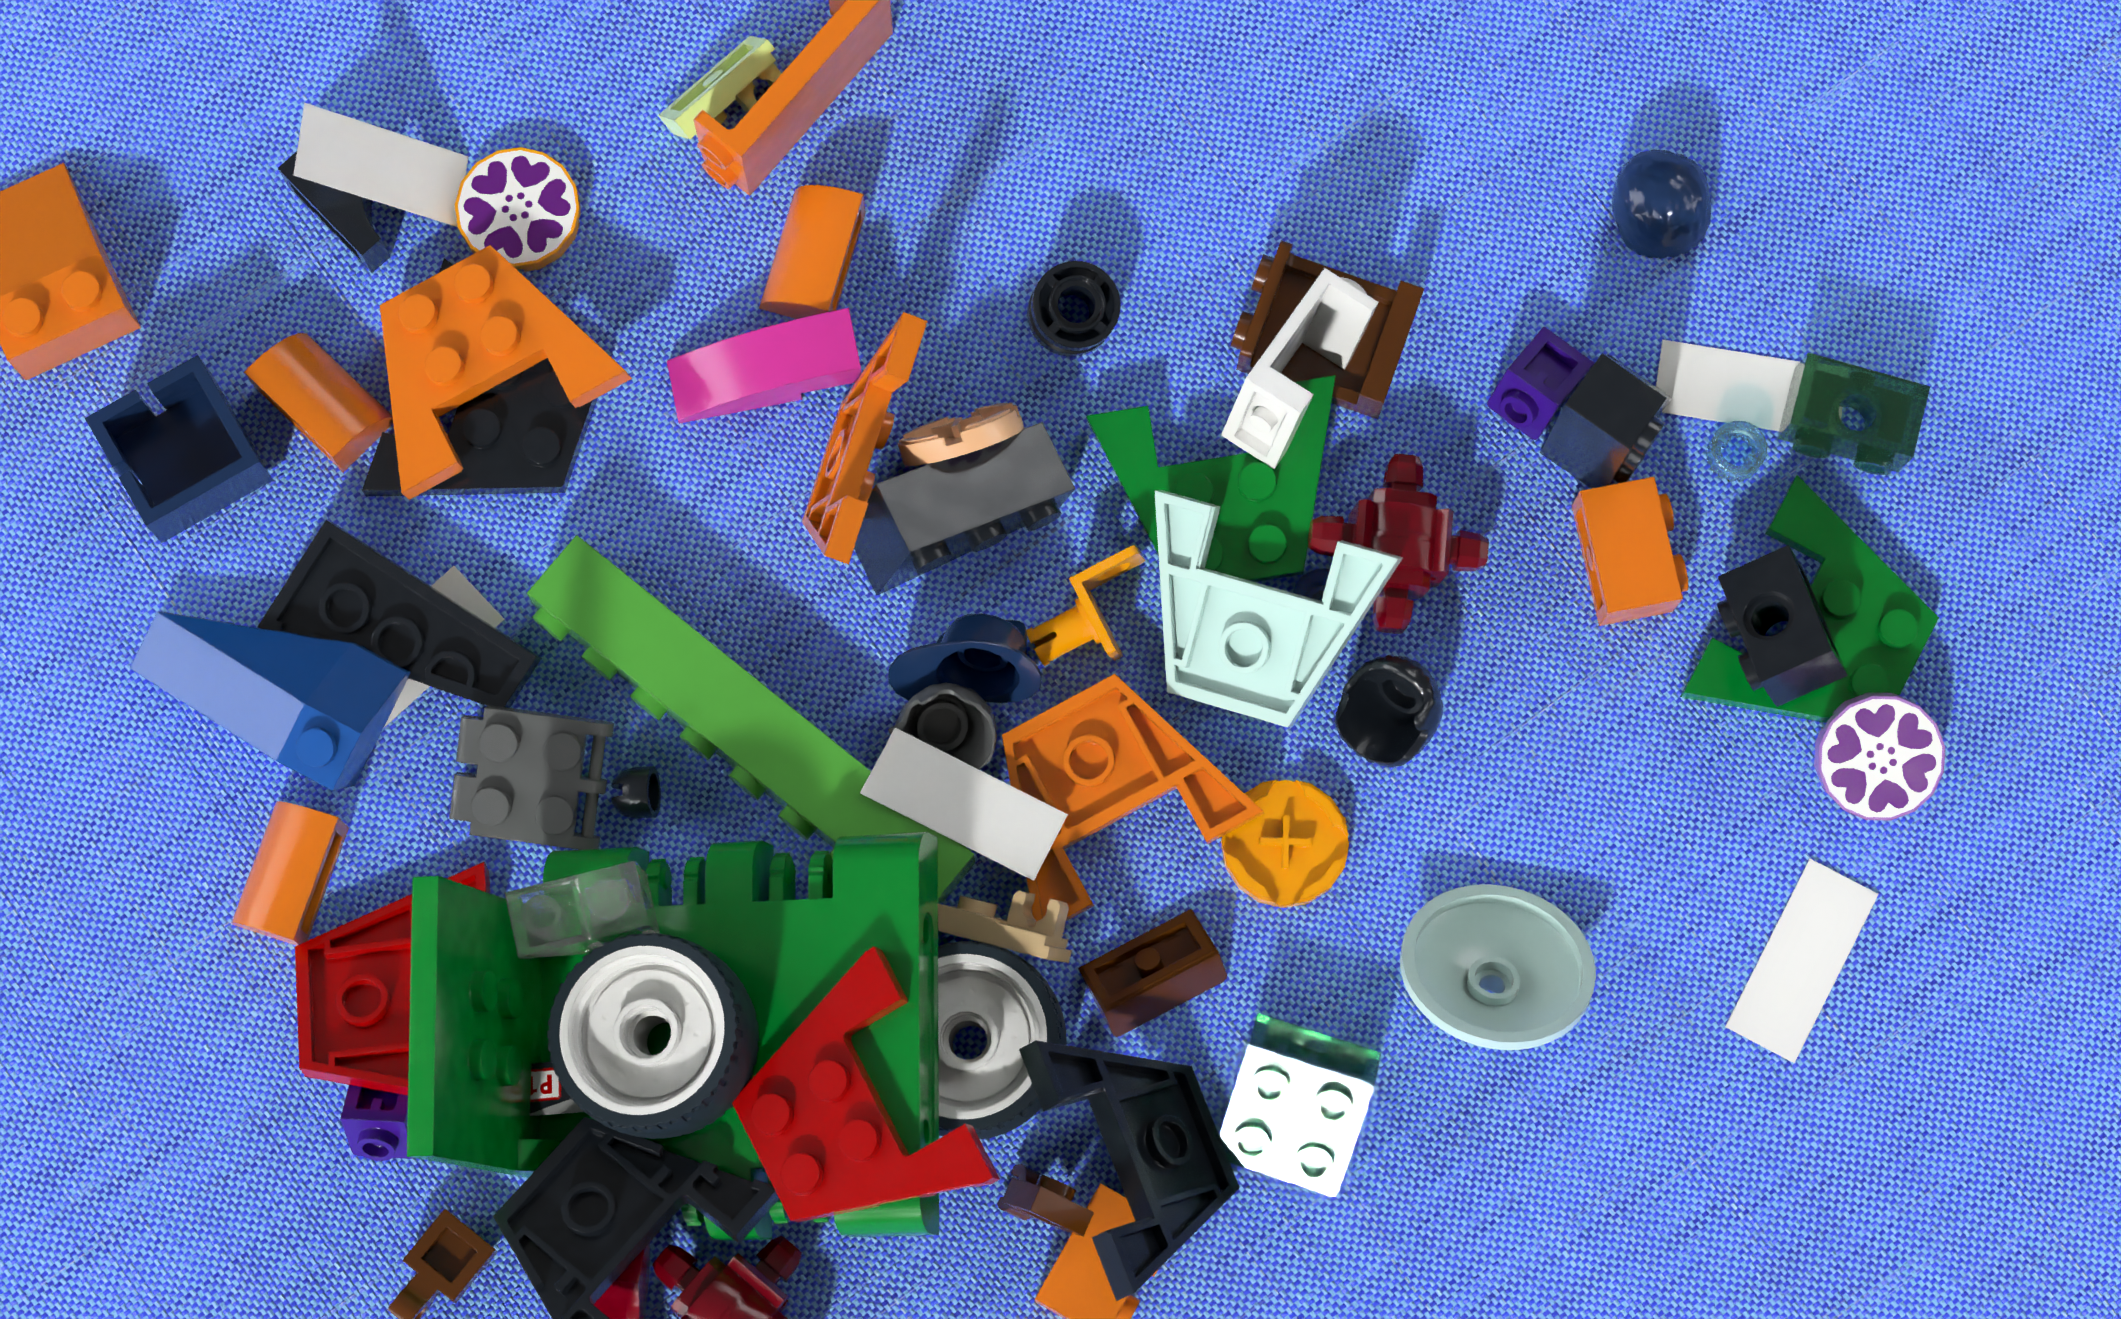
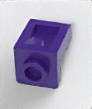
M1543 326L1506 370L1489 398L1487 405L1510 425L1516 427L1531 439L1537 440L1545 431L1555 413L1579 386L1594 365V362Z
M349 1085L340 1120L352 1153L375 1161H386L392 1158L413 1159L412 1157H407L408 1095Z

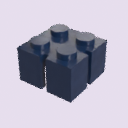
M198 355L147 383L154 396L166 409L163 413L155 416L141 395L134 390L85 418L110 464L120 475L118 478L143 522L161 543L273 481L217 381Z

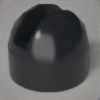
M654 766L633 767L621 771L611 785L612 788L621 789L623 796L611 798L616 810L625 817L656 818L661 803L660 780Z

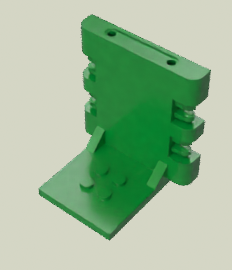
M928 832L841 836L836 841L833 860L829 851H814V854L811 855L808 866V899L797 900L796 870L790 852L775 853V856H773L774 846L762 840L713 843L708 850L706 861L704 857H690V860L685 864L683 873V905H672V875L666 859H651V862H649V851L639 847L552 851L548 855L544 866L543 906L519 904L440 876L413 877L407 1157L529 1178L584 1117L593 1119L585 1112L530 1116L532 1063L551 1062V1052L548 1050L549 1041L547 1038V1031H549L548 1020L551 1015V1007L555 1002V995L558 994L561 983H564L566 980V975L573 970L577 963L583 960L585 955L591 953L593 949L603 946V943L615 940V938L639 933L672 935L696 943L725 962L743 983L752 1000L757 1015L756 1020L759 1025V1051L757 1053L756 1066L753 1067V1075L750 1077L749 1082L865 951L872 947L881 949L909 1002L853 1034L851 1041L908 1154L911 1155L939 1139L938 837ZM661 1023L651 1030L647 1039V1047L651 1055H657L667 1047L671 1038L669 1023ZM734 1106L731 1109H727L725 1111L726 1114L719 1117L714 1123L704 1126L705 1128L693 1133L670 1138H645L663 1145L665 1150L700 1163L703 1161L713 1163L721 1171L751 1182L756 1179L773 1187ZM939 1193L935 1196L916 1197L881 1204L879 1207L834 1215L835 1224L841 1235L849 1237L939 1235ZM780 1199L743 1240L772 1239V1220L774 1224L789 1223L790 1219ZM685 1204L681 1207L687 1226H702V1223L705 1221L706 1229L713 1239L733 1240L692 1205ZM832 1216L813 1220L814 1223L829 1222Z

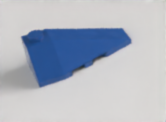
M162 611L156 613L130 666V669L270 758L331 791L355 786L411 672L356 643L327 640L278 630L272 631L247 627L229 622Z

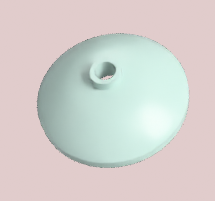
M1492 884L1470 885L1455 888L1436 896L1419 909L1410 921L1400 952L1402 979L1409 996L1419 1010L1432 1023L1448 1034L1465 1042L1490 1049H1529L1560 1038L1570 1031L1583 1017L1595 987L1596 967L1594 957L1585 936L1578 926L1563 911L1550 902L1532 893L1508 886Z

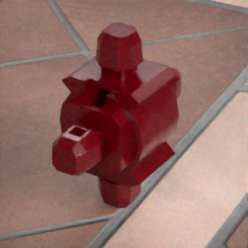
M1394 454L1385 469L1384 488L1374 489L1367 499L1359 500L1349 513L1348 523H1344L1343 516H1320L1312 519L1309 526L1308 548L1317 554L1333 557L1337 541L1342 540L1403 557L1380 592V597H1377L1373 603V622L1377 631L1402 634L1411 622L1414 601L1410 599L1422 598L1431 587H1437L1448 575L1449 564L1452 565L1453 571H1476L1484 568L1488 560L1489 541L1478 533L1459 530L1456 535H1452L1453 511L1449 508L1436 509L1437 496L1427 492H1419L1423 488V465L1420 458L1415 455Z
M779 1236L772 1239L756 1254L760 1261L755 1267L737 1253L727 1266L714 1256L700 1271L695 1267L698 1262L695 1257L681 1247L669 1244L653 1262L652 1266L657 1278L671 1292L676 1288L682 1292L671 1305L672 1311L681 1319H788L781 1313L789 1303L787 1300L788 1295L777 1287L776 1284L780 1279L784 1282L789 1280L799 1266L802 1252L785 1237Z

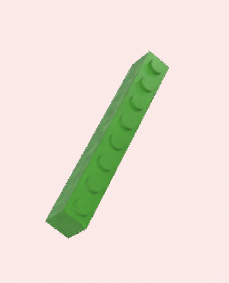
M578 535L572 539L527 592L532 604L538 609L532 618L544 630L559 641H562L567 634L573 637L586 648L581 658L591 668L609 681L616 673L636 688L630 695V698L658 721L667 713L685 728L679 737L690 748L706 760H709L714 753L718 754L734 767L728 776L735 784L756 800L765 792L784 808L778 817L794 832L806 840L815 833L833 847V850L829 853L832 860L836 841L841 836L928 832L938 837V904H942L975 864L974 853L965 846L860 794L871 773L867 767Z

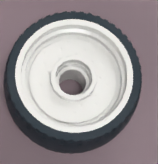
M639 933L615 938V940L603 943V946L597 947L591 953L585 955L583 960L577 963L573 970L566 975V980L564 983H561L559 992L555 995V1002L551 1007V1015L548 1020L549 1031H547L548 1050L551 1052L550 1060L553 1064L554 1072L566 1093L581 1110L613 1130L631 1136L650 1139L670 1138L693 1133L705 1128L704 1126L714 1123L719 1117L726 1114L725 1111L733 1107V1101L748 1084L750 1077L753 1075L752 1070L756 1066L757 1053L759 1051V1025L756 1020L757 1015L752 1000L743 983L732 969L715 954L696 943L680 937L656 933ZM661 1023H669L671 1038L667 1047L661 1053L651 1055L647 1047V1039L651 1030Z
M963 941L938 946L939 1136H944L966 1123L974 1127L979 1139H986L1009 1132L1028 1121L1041 1109V1105L1019 1049L1035 1040L1067 1045L1063 1013L1048 982L1031 964L1020 956L995 945ZM967 1026L982 1028L987 1035V1045L981 1055L974 1059L966 1060L957 1057L953 1051L955 1035Z

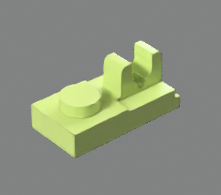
M754 36L747 37L658 115L673 135L691 139L695 135L697 137L693 119L701 110L708 113L720 124L727 118L724 110L735 100L745 112H748L757 102L754 96L755 85L753 80H766L769 86H771L782 74L774 64L776 59L771 54L775 48L768 39Z

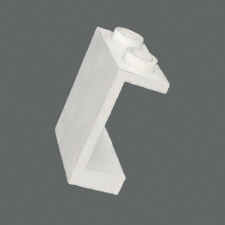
M1324 268L1246 377L1221 436L1272 469H1275L1287 452L1314 395L1282 375L1281 372L1302 343L1345 370L1379 302L1368 296L1365 290L1355 281L1339 277Z

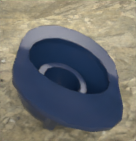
M982 613L967 614L957 618L948 627L946 632L939 637L937 643L911 648L897 656L890 665L888 682L895 693L908 701L915 694L932 684L947 682L973 689L985 702H1019L1032 697L1040 689L1042 673L1038 666L1027 656V631L1025 624L1020 621L1004 620L997 616Z

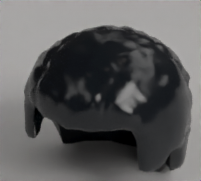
M1387 655L1386 657H1377L1365 662L1350 677L1343 688L1334 722L1340 738L1358 756L1364 757L1370 763L1393 768L1409 762L1430 742L1443 716V702L1436 680L1425 667L1408 657Z

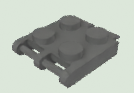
M492 705L484 708L483 717L464 715V717H461L456 762L478 765L477 774L465 772L454 774L449 818L471 822L469 835L578 850L599 849L600 837L594 835L599 794H605L607 780L601 778L606 737L613 736L614 723ZM587 735H593L588 776H582ZM580 792H585L581 833L575 832L579 794Z

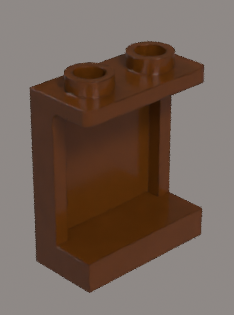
M1281 240L1275 258L1263 254L1251 290L1261 293L1254 315L1242 311L1230 347L1241 350L1236 370L1247 374L1251 372L1321 272L1326 268L1339 277L1355 281L1365 290L1368 296L1379 303L1345 370L1302 343L1281 374L1293 382L1336 375L1331 403L1378 419L1425 288L1401 280L1396 291L1296 256L1291 253L1293 244Z

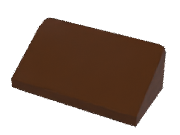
M1192 909L1078 968L1104 1020L1115 1037L1122 1036L1227 979V973L1220 954Z

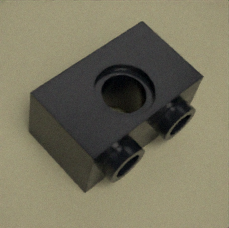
M1789 545L1718 576L1726 599L1717 603V607L1731 637L1742 636L1748 652L1739 655L1738 659L1753 691L1764 687L1776 707L1848 676L1807 575ZM1788 621L1786 627L1780 633L1773 636H1765L1769 628L1774 624Z

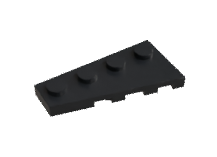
M327 520L318 531L257 627L327 640L356 643L411 672L408 679L487 706L510 708L542 659L341 527Z

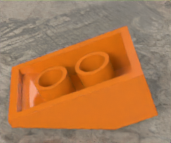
M64 163L0 191V345L7 361L25 380H29L141 328Z

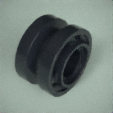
M1083 261L1064 262L1048 270L1036 285L1028 303V323L1034 337L1047 350L1066 357L1082 356L1101 346L1114 329L1120 314V297L1113 280L1099 267ZM1067 295L1081 298L1088 306L1089 319L1082 323L1067 321L1059 312L1058 300Z

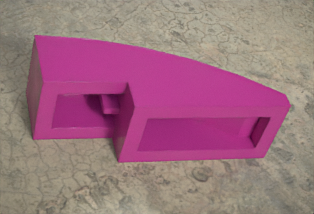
M849 308L764 327L698 348L667 361L679 424L802 400L801 393L855 383L862 373Z

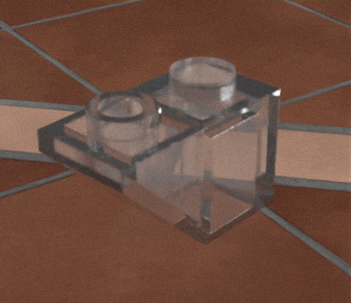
M636 861L505 892L517 954L520 959L589 954L593 949L601 947L603 943L615 940V938L639 933L660 934L648 877Z

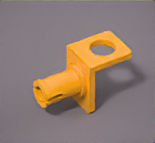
M1135 545L1070 577L1069 580L1078 598L1074 599L1076 606L1034 628L1031 627L1026 630L1027 636L1031 644H1035L1036 648L1034 650L1044 666L1093 639L1097 644L1102 643L1107 655L1114 661L1123 657L1090 590L1144 563L1146 560L1142 552Z

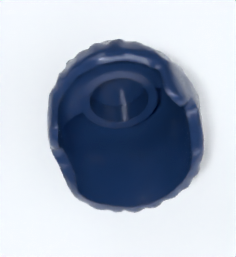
M1654 149L1638 153L1623 165L1613 186L1612 212L1624 244L1638 255L1662 259L1686 254L1692 248L1698 246L1705 238L1706 231L1711 222V200L1707 177L1695 161L1688 159L1682 154Z

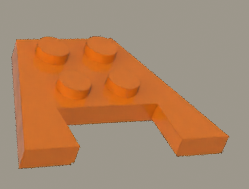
M491 245L380 305L401 493L409 500L462 472L464 469L439 417L548 358L569 401L575 408L587 404L632 379L613 358Z
M906 312L902 313L840 404L802 519L803 525L823 555L848 565L875 481V473L867 471L874 448L879 450L884 448L894 423L895 415L887 412L892 393L909 380L927 324V320Z
M1116 674L1107 677L1002 734L1010 786L1068 814L1035 880L1033 881L1026 877L1029 893L1035 894L1032 915L1036 921L1041 920L1046 915L1050 899L1063 901L1068 904L1069 910L1066 921L1094 906L1064 849L1175 789L1179 791L1207 845L1264 814L1260 807Z

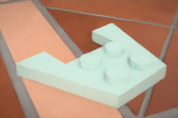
M1155 490L1167 692L1284 727L1293 726L1403 557L1342 540L1337 541L1322 601L1206 569L1205 565L1221 506L1163 490Z

